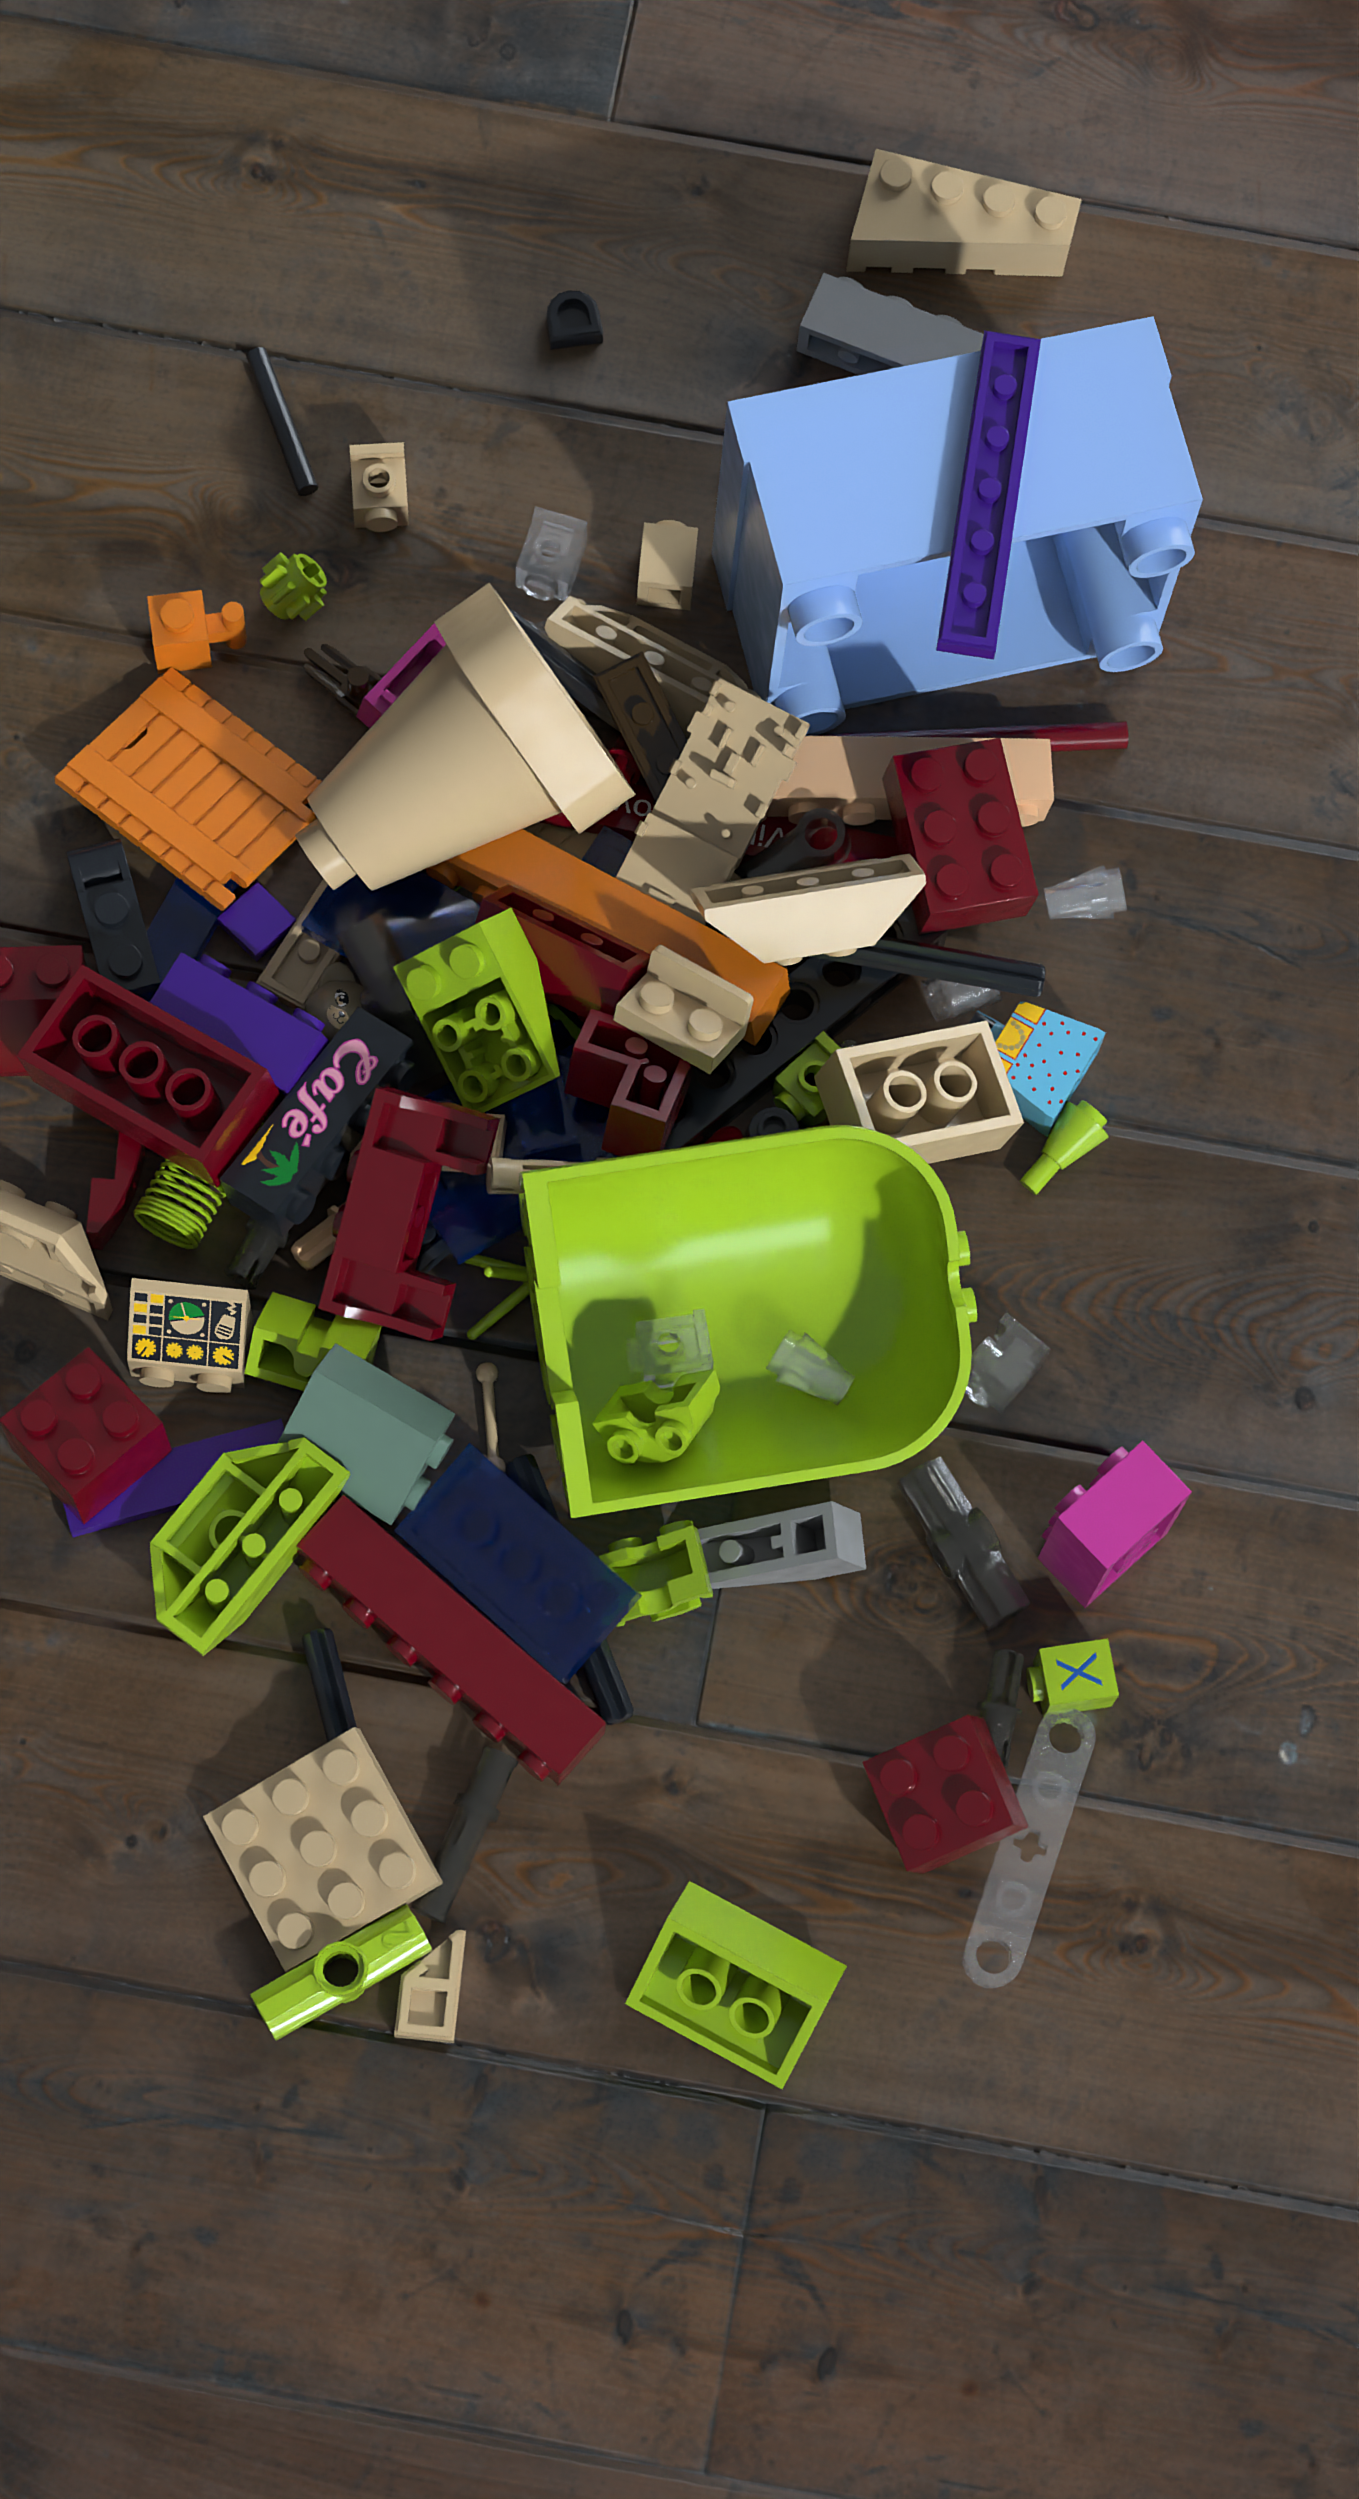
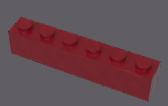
M344 1494L296 1545L298 1558L303 1562L298 1569L308 1581L321 1591H325L330 1586L346 1600L341 1605L343 1610L356 1623L365 1629H368L373 1623L389 1637L385 1646L395 1657L408 1667H411L415 1662L420 1664L433 1676L428 1683L442 1698L452 1705H455L460 1699L477 1714L472 1719L477 1728L495 1743H499L503 1738L506 1739L520 1752L516 1758L518 1763L540 1782H543L548 1776L559 1786L605 1734L606 1722Z

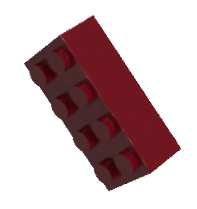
M82 964L17 1054V1058L33 1082L216 1188L221 1183L220 1177L249 1143L281 1096L269 1071L263 1066Z

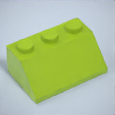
M689 1881L667 1917L625 2004L783 2089L847 1966Z

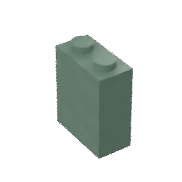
M335 1343L314 1370L278 1443H285L288 1440L305 1437L350 1472V1477L339 1495L342 1496L344 1494L354 1504L392 1525L404 1507L414 1511L425 1495L431 1481L423 1477V1474L428 1465L436 1470L448 1452L454 1439L445 1435L455 1413Z

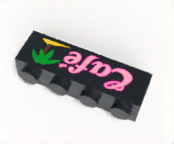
M358 1006L220 1177L219 1180L229 1203L283 1238L294 1224H301L310 1215L316 1202V1196L329 1180H336L345 1171L350 1161L351 1152L362 1140L375 1089L388 1086L407 1092L416 1081L421 1064L413 1040Z

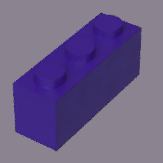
M181 952L150 1003L266 1068L280 1094L286 1097L329 1044L330 1041L321 1033L325 1024L300 1008L296 1007L292 1015L274 1006L279 998L255 982L249 981L245 988L228 979L232 971L215 959L203 954L198 962Z

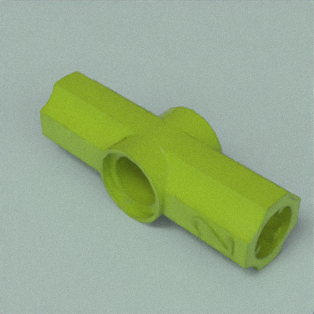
M406 1904L342 1942L337 1941L326 1945L319 1951L317 1956L256 1990L250 1996L273 2038L277 2041L337 2005L356 2000L364 1993L365 1989L431 1952L432 1947L416 1917ZM339 1958L349 1959L358 1967L356 1979L350 1985L344 1987L334 1986L325 1979L327 1966L333 1960Z

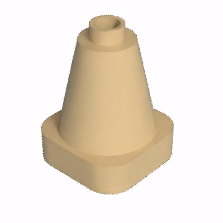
M490 583L434 621L446 645L308 796L307 800L318 819L296 833L295 837L314 867L333 890L356 874L372 891L561 812L564 813L572 826L580 834L636 795L598 735Z

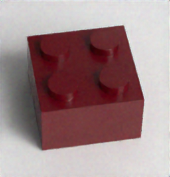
M89 1346L0 1418V1424L11 1449L83 1524L88 1522L172 1451L162 1421Z
M968 1714L862 1762L907 1872L924 1874L1029 1828L983 1718Z

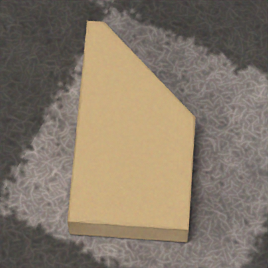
M456 1930L441 1945L401 1975L394 2033L396 2038L454 2043L466 1931Z

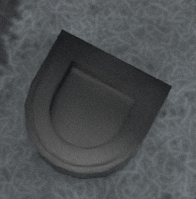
M568 290L559 293L550 301L547 307V332L551 350L603 343L604 334L600 312L596 302L588 294L581 291Z

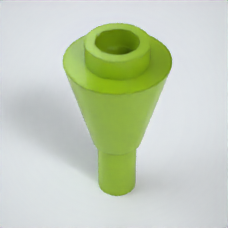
M1081 1100L1077 1106L1066 1101L1043 1146L1042 1155L1021 1178L1020 1183L1031 1193L1037 1195L1059 1169L1063 1170L1109 1138L1103 1129V1126L1107 1123L1105 1117L1084 1100Z

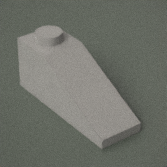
M832 1501L698 1529L712 1589L815 1580L866 1569L861 1515L859 1512Z

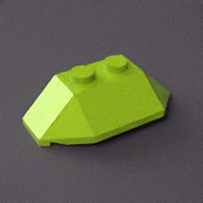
M305 1437L288 1440L285 1443L262 1445L223 1453L150 1542L157 1621L202 1656L206 1655L246 1621L297 1558L296 1545L333 1506L350 1477V1472Z

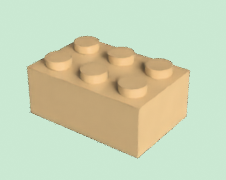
M988 1021L837 1049L814 1076L830 1125L858 1126L884 1133L913 1149L928 1164L998 1150L1024 1124Z

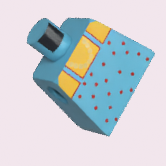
M1020 1002L1006 1025L977 1010L969 1024L988 1021L1022 1118L1048 1137L1065 1102L1071 1099L1098 1054L1106 1032L1028 1002Z

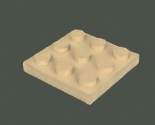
M356 1727L351 1728L203 1816L285 1972H289L314 1958L326 1945L337 1941L342 1942L443 1884L361 1730Z

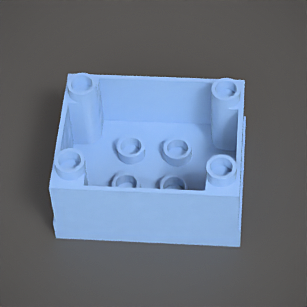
M1154 316L1041 339L994 660L936 651L981 351L728 401L712 557L727 611H733L753 689L761 697L760 699L809 723L810 727L805 736H813L830 731L840 725L846 717L845 709L1094 657H1097L1100 668L1107 672L1135 669L1156 659L1163 651L1159 631L1179 570L1195 555L1191 534L1203 498L1169 389L1172 376Z

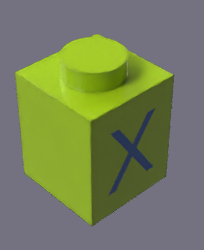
M1108 1638L1041 1648L1033 1660L1034 1667L1026 1669L1030 1699L1032 1702H1041L1043 1717L1112 1707L1119 1696Z

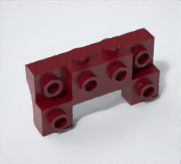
M388 1086L375 1089L360 1150L358 1149L354 1152L348 1165L347 1181L351 1185L346 1204L339 1208L333 1222L332 1234L337 1239L318 1309L342 1317L392 1328L429 1341L443 1337L457 1283L415 1270L442 1166L471 1175L486 1174L487 1164L489 1163V1157L492 1153L501 1118L450 1102L439 1103Z

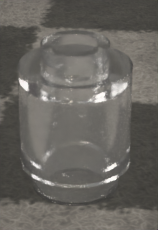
M981 950L976 951V953L984 954ZM932 978L921 981L925 1000L937 1022L947 1018L954 1022L975 1013L977 1010H982L1002 1001V994L999 990Z

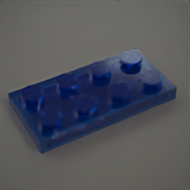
M471 1443L467 1445L423 1496L415 1510H411L394 1530L549 1673L564 1684L568 1683L642 1597L637 1590Z

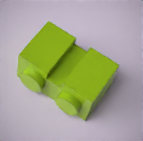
M272 1292L254 1326L244 1374L304 1391L314 1370L335 1343L373 1365L381 1325L339 1315L335 1316L333 1322L314 1317L315 1304Z

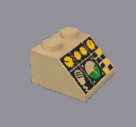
M132 1278L127 1362L131 1376L139 1377L141 1383L153 1387H171L174 1385V1381L197 1383L196 1387L210 1393H229L231 1387L245 1388L247 1374L244 1373L254 1325L248 1290Z

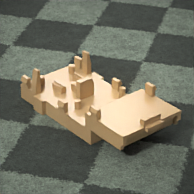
M719 678L718 682L714 681L708 691L711 696L708 702L704 704L701 712L696 711L687 729L691 735L679 759H674L668 770L671 775L652 812L648 813L644 822H639L634 832L637 836L616 876V879L705 926L707 921L692 901L691 889L703 886L710 887L712 884L728 882L735 869L737 870L782 780L788 782L797 765L793 758L810 727L809 723Z

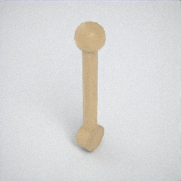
M485 1362L476 1369V1377L482 1383L488 1456L483 1463V1473L489 1480L496 1481L504 1476L506 1469L505 1462L499 1457L494 1396V1381L498 1377V1369L494 1364Z

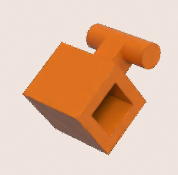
M202 590L147 596L158 674L166 673L171 667L177 672L211 668L209 643L226 642L227 646L231 649H241L246 645L247 634L244 610L241 604L237 602L226 603L220 613L205 614Z

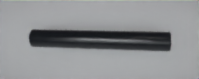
M264 347L254 348L246 354V358L299 496L311 495L318 490V485L270 358Z

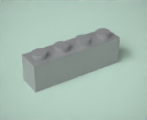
M823 273L800 324L797 351L852 373L863 375L981 351L984 334L964 327L953 317L947 315L936 316L917 309L901 297H886L865 289L854 279L848 277L836 278Z

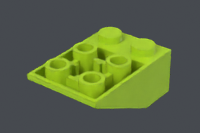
M512 908L479 922L393 967L463 1107L484 1113L560 1076L537 957Z

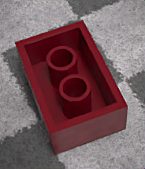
M1001 738L892 756L882 781L900 855L910 854L924 871L926 877V885L911 901L919 935L1026 916L1039 893Z

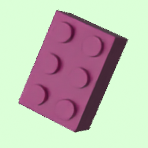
M1141 1441L1129 1453L1123 1446L1113 1452L1097 1469L1099 1474L1090 1483V1489L1086 1491L1079 1484L1056 1505L1054 1509L1057 1512L1048 1521L1050 1526L1041 1535L1046 1542L1038 1556L1039 1561L1084 1608L1091 1604L1168 1533L1192 1493L1144 1441Z

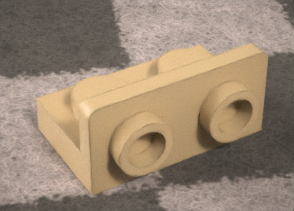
M658 945L651 952L647 973L619 1001L613 1020L711 1074L744 1038L754 998L748 992L663 945Z

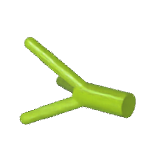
M464 1252L461 1255V1260L464 1263L484 1268L483 1272L487 1277L523 1281V1284L467 1331L469 1339L474 1340L529 1295L526 1267L470 1252Z

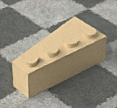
M876 149L851 237L846 271L865 272L866 267H891V273H913V268H945V274H965L967 269L992 270L994 275L1063 276L1082 199Z

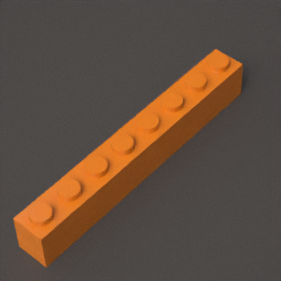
M524 829L425 869L433 881L447 889L462 886L472 892L473 899L479 905H481L482 898L509 884L649 954L658 945H663L753 996L754 1001L743 1040L756 1046L790 994L788 971L785 967L775 962L763 963L732 939Z

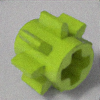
M280 552L262 568L266 575L260 579V583L263 585L260 588V596L269 611L278 618L294 619L299 614L302 619L307 621L324 606L321 598L327 593L323 588L327 584V579L321 567L311 557L305 554H293L287 559Z

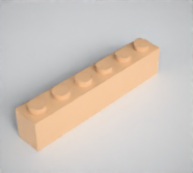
M805 736L793 758L797 762L788 782L782 780L762 821L766 820L767 816L788 817L791 823L799 825L813 824L821 819H843L845 823L850 825H865L874 822L876 819L892 820L882 781L892 756L994 738ZM1001 738L1022 827L1034 825L1038 821H1044L1054 801L1050 739Z

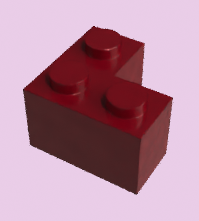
M590 1009L573 1047L564 1093L610 1108L601 1150L621 1157L662 1151L688 1092L694 1065L613 1020L614 1016Z

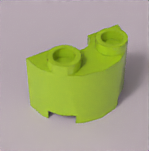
M716 1369L682 1374L673 1386L674 1392L662 1390L653 1380L619 1386L592 1422L593 1426L607 1443L610 1455L619 1462L631 1464L636 1460L646 1463H664L683 1454L713 1412L715 1399L720 1393Z
M678 1521L662 1526L659 1529L660 1536L657 1537V1540L643 1545L642 1539L639 1537L615 1541L608 1545L609 1553L590 1559L605 1626H624L626 1621L646 1615L651 1616L652 1622L663 1620L701 1607L700 1597H713L699 1532L692 1521Z

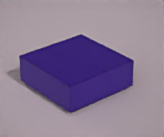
M258 882L217 918L218 925L256 962L281 941L296 922V918Z

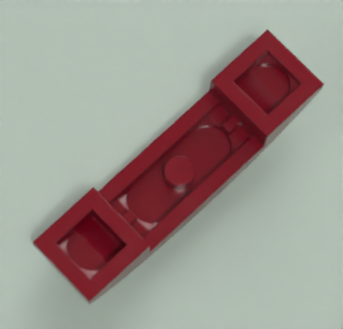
M119 1132L115 1179H91L86 1230L91 1249L102 1250L113 1237L132 1203L139 1184L146 1147Z

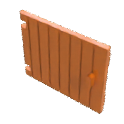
M172 667L154 681L132 705L89 745H86L55 776V784L73 798H76L86 808L97 814L99 818L116 831L118 830L125 838L137 847L139 846L142 851L158 863L160 862L168 871L182 879L185 884L201 896H204L206 900L222 911L236 898L235 894L224 886L230 879L241 887L247 888L296 840V833L317 819L315 813L305 805L308 803V796L322 782Z

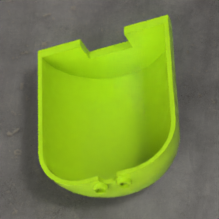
M831 1125L519 1173L520 1190H524V1193L519 1194L520 1217L524 1236H527L529 1244L528 1247H524L536 1343L543 1387L546 1391L548 1404H551V1409H554L556 1413L549 1415L556 1458L559 1460L561 1472H564L565 1476L562 1477V1486L571 1518L886 1468L914 1456L939 1436L955 1415L964 1397L971 1371L972 1350L969 1323L977 1322V1306L972 1287L961 1289L959 1266L970 1265L968 1239L964 1230L957 1231L950 1198L935 1171L920 1155L899 1140L869 1128L851 1125ZM716 1369L720 1393L715 1399L713 1412L683 1454L664 1463H646L636 1460L631 1464L619 1462L610 1455L607 1443L603 1440L592 1422L619 1386L653 1380L662 1390L674 1392L673 1386L682 1374Z

